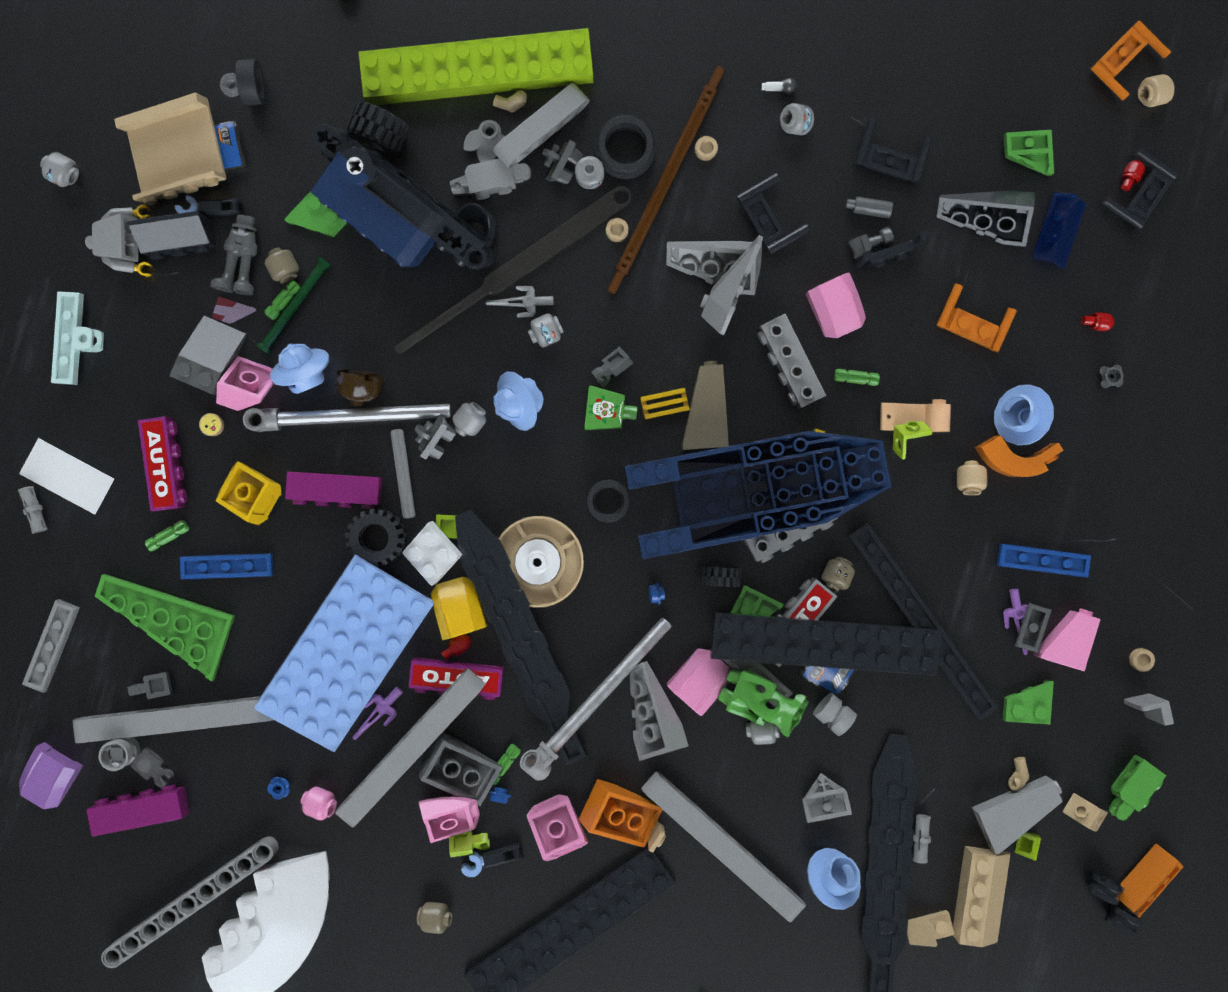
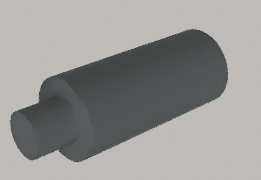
M856 196L855 200H846L845 208L853 209V213L889 219L892 213L893 202Z

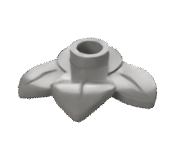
M493 120L482 122L477 130L469 132L466 136L464 150L477 151L480 163L494 160L496 155L493 149L505 137L501 134L499 124ZM488 129L494 130L493 135L488 136L486 135V131Z

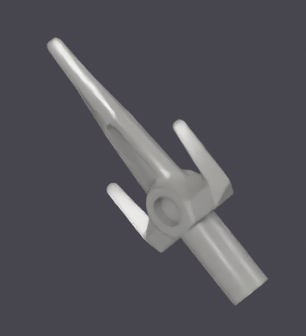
M533 286L516 287V290L527 291L526 296L486 301V305L526 307L528 312L518 313V318L534 317L536 306L554 305L553 296L535 297ZM509 301H523V303H509Z

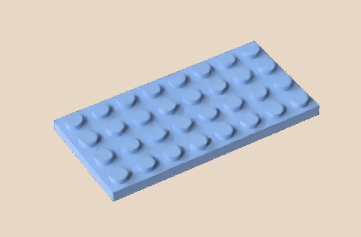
M354 555L255 704L254 709L335 752L433 606L434 601L366 560Z

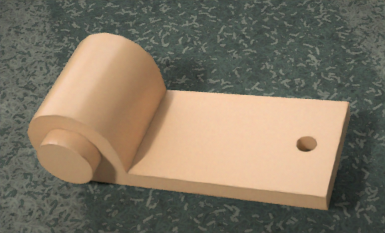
M934 399L932 404L881 403L880 430L894 431L895 425L906 424L909 421H923L932 432H950L951 404H946V400Z

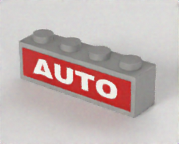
M812 577L811 580L807 579L799 588L801 592L796 598L793 596L786 603L785 607L787 609L782 615L778 614L776 617L818 620L837 596Z

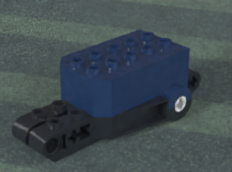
M320 124L313 129V143L322 150L321 155L331 163L315 184L311 193L318 198L320 203L335 211L339 218L354 226L359 234L373 241L378 249L393 257L397 264L404 268L405 266H419L434 245L441 251H448L454 255L452 259L462 267L466 265L471 269H481L489 267L493 263L494 252L490 248L493 243L396 167L390 156L376 151L366 142L360 144L340 128ZM333 140L339 141L337 144L332 143ZM453 237H454V238H462L461 241L458 240V239H456V240H451ZM478 251L482 254L481 262H478L476 258Z

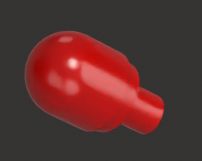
M1133 160L1127 164L1122 174L1124 182L1121 189L1129 191L1132 185L1140 181L1145 171V166L1141 161Z
M1102 312L1093 313L1091 316L1084 315L1081 319L1082 324L1089 325L1091 329L1098 331L1110 330L1115 322L1111 314Z
M467 634L452 638L448 643L449 647L441 654L446 660L454 654L456 656L463 654L471 646L470 637Z

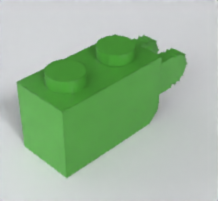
M1134 755L1111 786L1112 794L1116 797L1111 805H1109L1108 811L1112 816H1116L1118 820L1123 821L1134 810L1140 812L1141 809L1149 804L1150 797L1155 790L1162 786L1166 775L1145 759Z

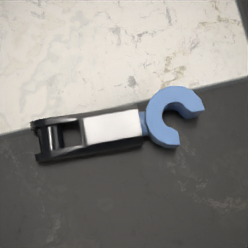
M186 195V200L191 205L190 209L184 210L180 205H175L178 213L199 211L205 216L242 215L239 208L242 200L235 198L200 200L198 203L194 198ZM225 205H230V210H225Z
M517 842L483 852L482 856L473 851L474 854L469 855L470 861L476 864L471 866L468 863H463L461 866L462 873L467 877H475L481 872L483 865H485V868L523 859L524 854H521L520 851L521 843ZM511 850L512 856L506 857L505 852Z

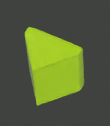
M1025 832L1017 839L1015 853L1035 861L1041 841L1040 836L1035 833Z

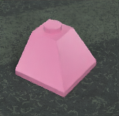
M237 356L217 383L216 403L237 411L261 403L274 384L270 379V372L273 368Z

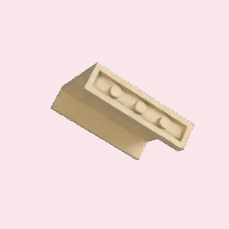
M192 93L114 119L116 128L126 131L128 134L141 193L132 195L133 200L142 202L144 205H154L160 199H174L180 193H193L198 191L199 187L216 186L219 184V181L226 179L208 98L198 93Z

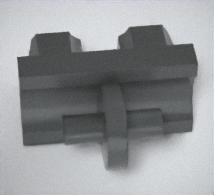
M571 140L568 143L564 142L558 154L557 152L560 147L556 144L553 145L551 150H543L542 154L547 158L544 165L550 168L545 179L550 182L569 183L573 173L564 168L566 162L568 161L576 166L583 156L575 148L576 143Z
M441 415L438 416L434 424L427 421L424 426L418 424L414 429L418 434L415 440L420 443L418 449L421 451L420 457L427 459L428 456L440 459L444 452V446L437 442L440 438L450 442L456 435L455 429L447 424L446 418Z

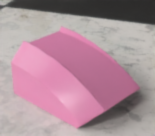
M849 272L823 283L805 294L825 337L839 338L863 326L866 319L865 312Z
M698 648L667 682V686L697 714L702 716L720 695L722 689L729 683L727 677L730 668L720 659H711L710 650Z
M558 794L534 805L527 814V819L544 861L557 859L588 843L568 796Z
M451 796L419 801L430 843L474 830L477 826L480 812L475 799Z

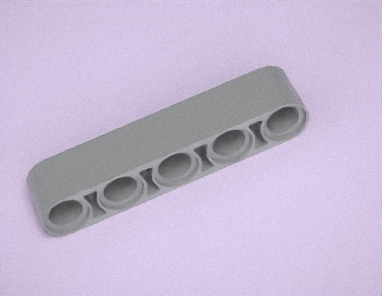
M571 83L499 141L493 149L494 154L508 169H511L580 113L590 100L575 83Z

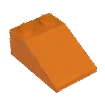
M597 779L578 820L589 833L645 848L663 809L655 802L627 789Z

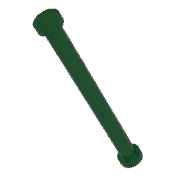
M321 257L318 258L317 261L319 263L263 342L257 344V347L267 354L271 351L269 348L324 270L326 268L329 269L331 266Z

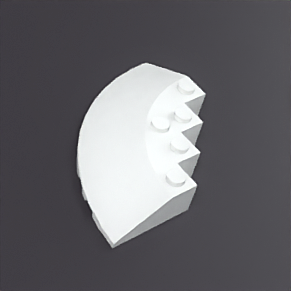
M327 851L263 865L253 874L257 890L243 893L236 901L239 917L227 920L219 929L222 945L210 947L202 956L206 978L213 992H274L297 971L310 953L325 919V912L329 901L330 879Z

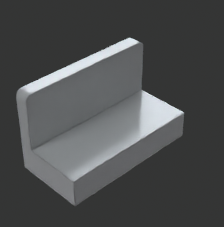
M1149 693L1123 699L1124 704L1144 711L1145 717L1165 726L1174 724L1168 700Z

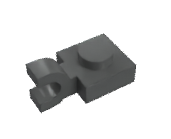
M619 346L602 360L604 364L601 367L594 369L591 373L598 379V383L604 387L609 383L610 375L618 376L632 365L633 362Z
M168 671L144 676V683L127 687L129 696L146 693L147 699L173 693Z

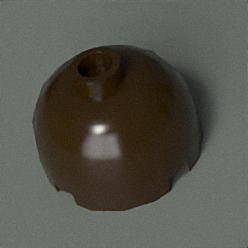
M349 369L337 370V390L343 398L350 400L349 404L363 406L364 402L374 400L381 392L384 376L361 370L352 371L351 374L348 373Z

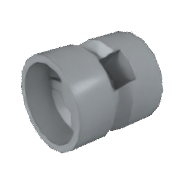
M833 693L826 695L813 712V715L823 724L828 722V728L837 736L844 734L857 717V714L848 706H842V701Z
M134 737L113 739L101 747L98 756L99 762L109 771L120 770L138 758L140 745Z

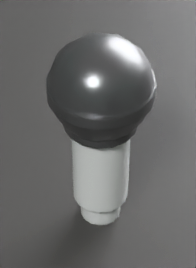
M791 78L782 80V82L762 83V90L782 91L788 95L793 94L797 88L796 81Z

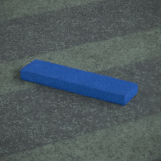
M999 543L997 566L1088 578L1091 555Z
M273 553L180 557L181 579L274 576Z

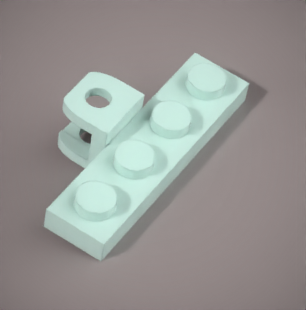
M57 291L51 383L77 385L80 351L100 352L103 350L104 333L99 330L82 327L84 294ZM94 337L97 338V343L95 345H93Z

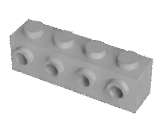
M786 314L761 325L758 328L760 331L757 333L762 345L766 344L770 352L767 354L773 366H777L780 372L777 374L781 384L783 386L786 385L790 392L788 398L791 404L800 409L826 396Z
M838 518L825 524L745 539L744 542L754 560L757 562L761 560L764 563L774 557L773 553L781 549L782 552H785L794 547L793 542L799 539L805 541L813 537V532L821 528L823 531L834 525L833 521Z

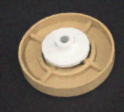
M531 516L513 523L499 537L511 562L510 567L521 590H524L530 603L529 607L554 605L564 600L576 588L584 566L583 550L574 532L564 523L551 517ZM535 558H539L542 564L536 565L534 563Z

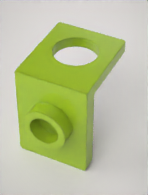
M909 421L906 424L895 425L893 450L901 459H905L907 439L932 435V430L923 421ZM898 440H900L901 450L899 448Z

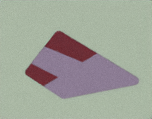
M218 297L212 318L231 324L255 312L256 309Z

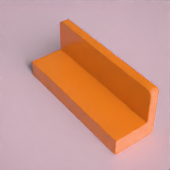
M1155 844L1120 884L1125 890L1123 894L1119 895V900L1140 918L1183 868L1182 864L1158 844Z

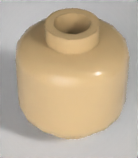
M1165 74L1145 78L1138 89V98L1147 107L1167 104L1174 95V83Z
M966 461L964 465L958 467L957 488L963 491L964 495H979L986 489L987 469L979 465L978 461Z

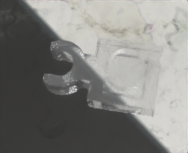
M148 747L144 748L130 765L144 779L148 780L153 777L155 784L161 788L166 785L165 781L161 778L162 775L169 779L174 775L170 769H163L161 767L165 761Z

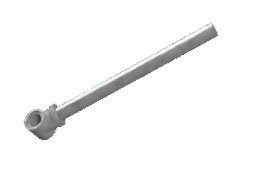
M450 404L280 412L279 408H251L243 415V423L247 429L256 432L281 430V426L428 419L438 418L439 415L448 418L451 417ZM260 414L262 421L260 425L255 426L253 418L255 415Z
M662 617L547 743L542 741L536 750H529L523 754L520 760L522 770L535 780L545 779L551 771V763L559 757L556 754L558 750L672 627L671 624Z

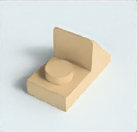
M947 910L908 920L907 937L910 945L936 947V939L955 935L950 914Z

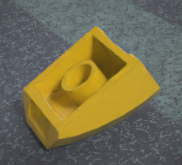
M237 461L219 490L215 501L245 521L259 525L268 519V515L281 495V485Z
M459 577L436 584L431 592V597L434 601V611L442 640L451 639L487 627L488 623L482 609L480 597L473 582L469 581V578Z

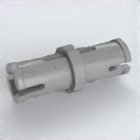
M34 486L19 489L18 492L24 506L23 513L27 515L32 534L47 530L48 528L42 514L43 507L39 505Z
M916 815V830L913 836V841H915L913 861L917 863H928V844L931 843V837L929 836L931 817L928 815Z

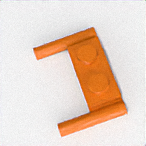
M1140 20L1091 68L1122 101L1129 96V93L1114 77L1147 44L1163 59L1171 53Z
M955 284L937 326L998 353L1017 310L1009 307L999 327L964 310L956 309L954 307L963 286Z

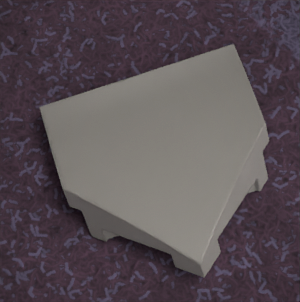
M822 773L819 774L802 799L807 823L852 814L847 791Z

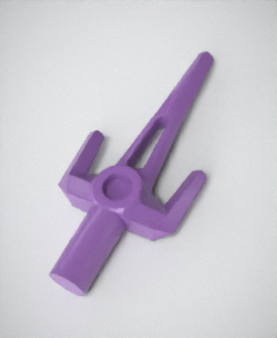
M1011 589L1009 593L1012 608L1005 609L1003 612L1005 628H1009V617H1013L1019 634V620H1021L1022 625L1028 605H1021L1019 590ZM1023 649L1024 655L1028 654L1027 649Z
M396 686L385 699L377 694L370 698L365 708L373 702L377 706L354 734V740L384 714L389 715L384 726H388L396 717V709L392 704L403 693L399 687ZM378 711L379 714L371 722H369V720Z

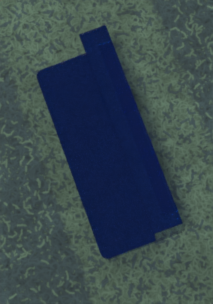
M1054 193L1033 254L1034 259L1054 262L1059 268H1065L1086 204L1076 194Z

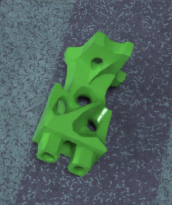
M731 669L727 681L735 684L736 688L734 691L726 687L723 688L718 698L727 705L726 710L728 712L747 718L759 725H764L766 721L777 725L780 728V732L786 737H789L792 730L800 723L809 703L806 700L807 696L803 694H797L794 699L782 696L776 691L777 684L763 678L751 669L744 671ZM757 685H763L765 692L761 693L758 691ZM767 701H775L777 707L775 709H768L766 706Z

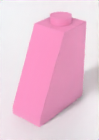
M1081 608L1079 612L1070 610L1041 643L1038 653L1034 652L1033 655L1085 671L1100 619L1092 617L1094 612Z

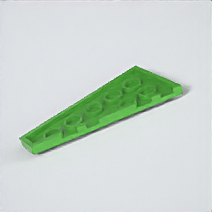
M102 574L95 594L96 598L117 613L119 612L128 618L133 625L147 632L148 636L174 655L180 656L188 662L189 666L206 675L205 677L211 682L215 680L235 615Z

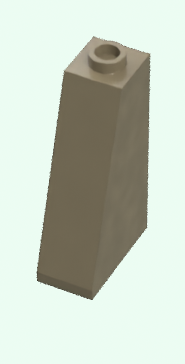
M717 361L704 362V366L698 368L681 446L682 451L729 446L723 364L717 365Z

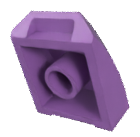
M45 742L37 745L19 781L20 796L42 809L58 807L83 765L64 756Z

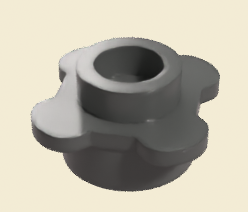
M1114 365L1109 368L1103 366L1099 369V373L1102 376L1100 384L1103 388L1106 389L1114 385L1116 387L1122 386L1123 372L1120 365Z

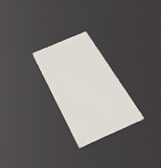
M39 438L19 473L93 514H96L114 481V478Z

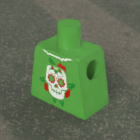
M589 386L585 430L621 428L622 419L636 420L637 407L624 405L625 395Z

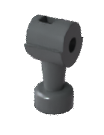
M886 227L881 229L877 236L868 238V235L865 234L849 241V245L854 258L857 259L865 251H870L876 246L883 244L887 247L894 244V236L891 229Z

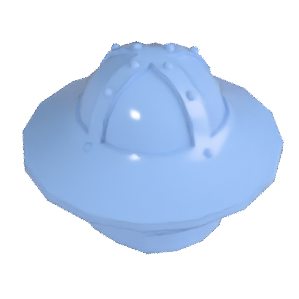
M289 344L279 354V363L270 372V379L275 385L288 386L293 393L304 392L324 381L322 370L329 363V354L322 349H310L305 344Z
M507 371L500 376L497 383V393L494 396L496 415H500L501 418L510 421L519 430L527 431L534 427L537 420V412L540 411L543 405L542 392L531 378L523 379L517 373Z
M1030 384L1019 385L1008 390L1000 398L994 411V424L998 434L1007 442L1016 445H1029L1040 440L1048 432L1054 419V406L1050 396L1041 388Z
M824 848L815 852L809 860L807 869L809 884L814 894L823 904L832 909L844 910L853 906L859 898L861 888L860 871L856 863L836 849Z

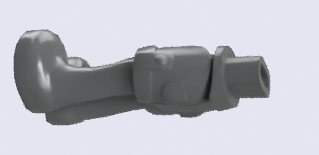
M237 215L236 223L232 224V229L224 244V250L227 251L224 273L221 278L212 279L210 287L229 293L236 292L241 295H253L254 287L249 281L251 258L257 254L255 236L257 229L254 228V217ZM238 257H241L238 280L234 283Z

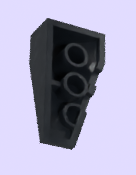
M1011 190L940 195L937 218L959 227L965 226L976 231V234L981 236L985 234L995 238V241L1001 244L1026 247L1034 210L1035 193Z

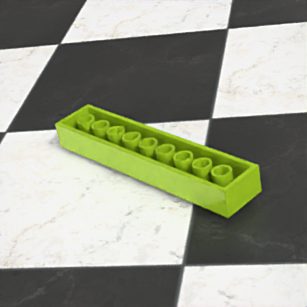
M588 28L359 51L363 98L366 103L373 105L568 86L571 83H575V85L593 83Z

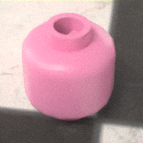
M313 787L309 792L306 791L301 798L302 811L307 816L317 820H324L332 816L336 809L337 801L332 792L320 787Z

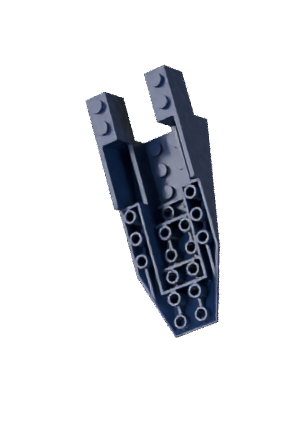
M814 431L624 467L629 490L673 482L681 526L638 534L642 559L825 524L891 487L883 441Z

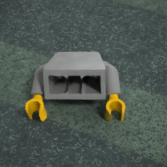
M139 205L136 210H132V207L110 209L101 220L92 224V235L85 238L86 246L93 250L94 256L101 257L102 262L113 270L129 273L137 271L143 276H151L152 274L143 273L142 271L146 265L153 267L151 264L142 262L139 265L134 264V262H138V246L128 225V221L137 220L135 217L140 219L151 218L150 215H141L143 211H149V207Z

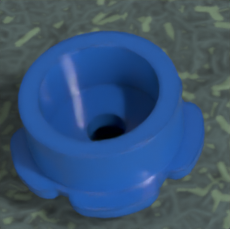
M658 582L655 585H649L651 603H658L660 605L661 600H665L664 587L659 586Z
M282 777L273 778L267 787L268 793L274 799H282V797H286L290 792L288 780Z
M494 787V792L489 791L491 793L490 801L507 804L508 798H511V795H507V789Z

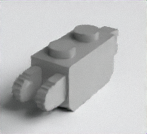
M499 158L467 166L464 176L450 181L453 196L471 195L472 199L476 198L477 200L487 199L490 197V194L494 193L505 195L511 193L512 189H516L515 183L529 180L531 171L525 163L516 164L511 169H508Z

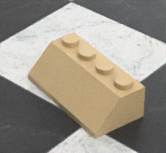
M965 846L953 923L955 934L953 937L959 944L985 947L998 942L1011 853L1002 851L996 855L990 849Z

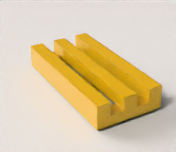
M685 388L640 397L645 420L690 410ZM677 394H681L682 397L650 405L646 404V401ZM683 402L684 407L648 414L649 409Z

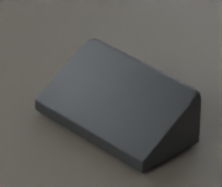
M1028 603L1015 646L1038 653L1051 609Z

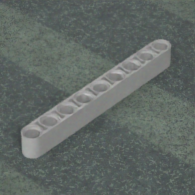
M467 668L344 800L335 814L353 828L485 686V682Z
M260 697L87 716L73 719L72 722L75 743H85L266 722L274 719L255 710V704Z
M656 771L641 789L651 800L787 921L792 922L805 908L806 904L797 894L661 773Z
M272 837L262 838L114 941L102 953V963L108 968L119 966L263 866L277 853V841ZM261 846L269 848L270 854L264 853ZM243 859L249 860L251 867L245 866ZM224 872L230 873L232 880L227 879ZM205 885L211 886L213 893L208 892ZM187 898L192 899L194 901V905H190L187 901ZM168 911L173 912L176 918L170 917ZM150 924L154 925L157 931H153L150 928ZM131 937L135 938L138 944L132 942ZM113 950L119 954V957L113 954Z

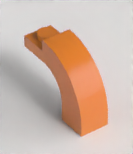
M1001 435L993 436L975 447L979 456L991 469L1011 477H1030L1048 471L1045 463L1053 462L1058 458L1057 454L1064 451L1059 443H1051L1029 457H1020L1009 449Z

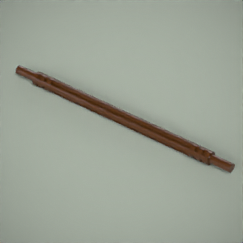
M717 66L708 85L704 86L703 92L696 102V106L637 227L615 268L616 273L607 290L608 292L616 294L624 276L628 275L643 240L710 107V103L713 101V97L716 95V87L725 71L724 68Z

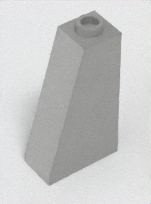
M1044 776L1025 784L1020 790H1011L972 807L987 845L994 854L997 855L1004 851L1063 802L1060 797L1062 791L1056 780L1053 781L1049 777Z

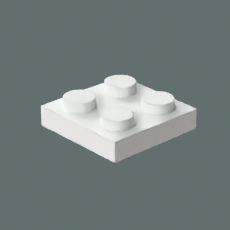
M433 521L429 522L402 552L431 586L437 584L463 555Z

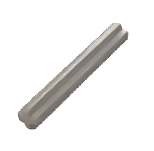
M395 429L390 433L402 516L405 519L413 518L416 514L404 431L402 429Z

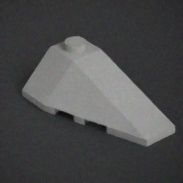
M760 235L712 287L710 294L704 295L700 307L704 308L701 316L722 335L726 332L736 308L738 296L743 291L747 275H749L761 247L763 237Z
M667 242V265L686 274L705 279L707 283L716 284L753 242ZM762 244L749 275H747V280L741 294L755 295L761 268Z
M647 661L637 664L630 672V691L632 697H634L635 709L632 710V717L635 718L636 730L633 731V740L639 761L688 747L683 725Z

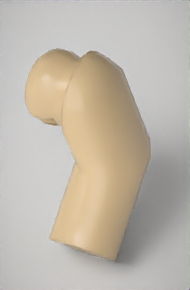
M518 90L509 98L496 95L493 106L509 112H515L525 105L527 95L522 90Z
M1025 757L1014 758L1016 771L1008 782L1009 788L1013 791L1020 790L1029 779Z

